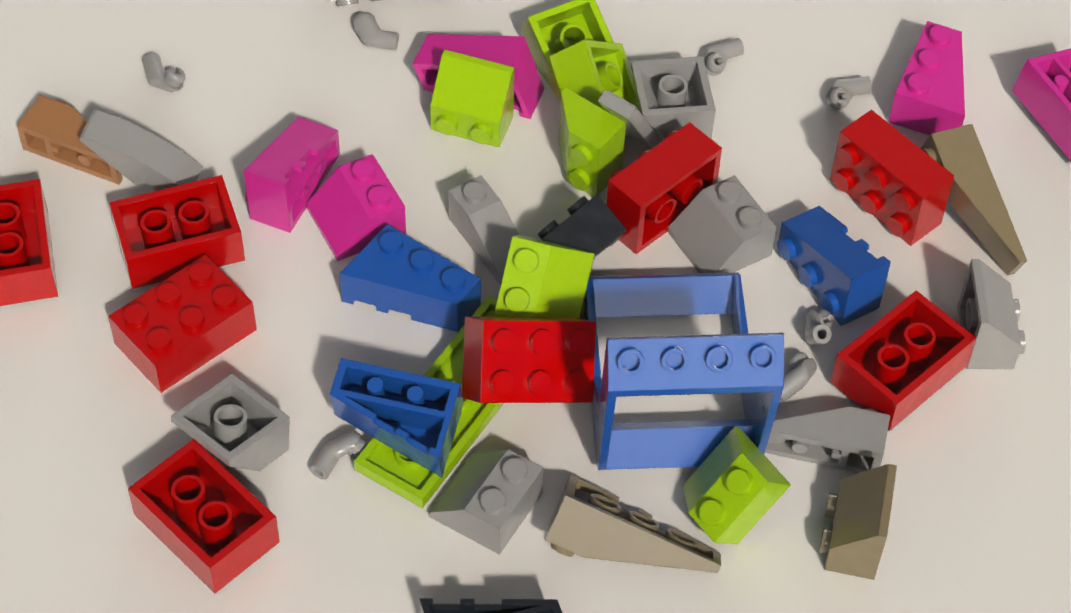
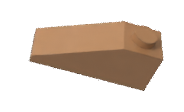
M40 95L17 124L23 150L119 185L123 180L122 174L78 140L87 123L82 116L64 101L53 100Z

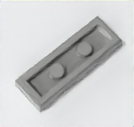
M604 90L598 102L605 111L626 122L625 134L649 149H653L661 142L659 135L635 105L609 90Z

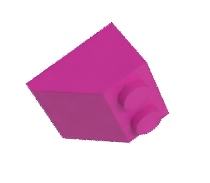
M373 154L339 166L306 203L308 212L337 261L360 253L387 224L406 234L405 205Z

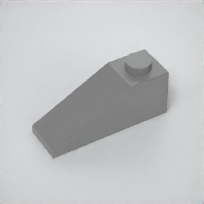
M480 175L448 190L449 220L501 285L512 236L519 235L500 198Z
M844 407L774 420L765 453L857 473L880 467L884 455L890 415L879 413L869 408Z

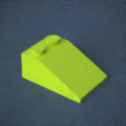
M573 0L529 16L521 29L535 64L560 103L561 93L552 76L553 67L549 56L582 40L614 43L596 0Z

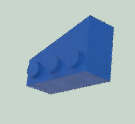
M819 205L782 222L777 247L782 258L790 261L797 270L802 283L806 287H810L820 299L822 308L829 311L839 325L843 326L879 309L891 261L885 256L878 259L867 251L869 250L867 242L863 239L854 241L845 233L848 232V228Z
M389 224L339 273L342 302L354 304L355 301L376 306V311L387 314L389 310L411 315V320L456 332L465 325V316H472L481 305V279Z
M341 358L329 394L334 414L442 478L463 408L461 384Z

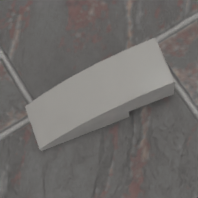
M100 110L92 112L78 139L133 184L137 185L145 181L157 191L195 182L203 169L201 164L163 138L140 126Z

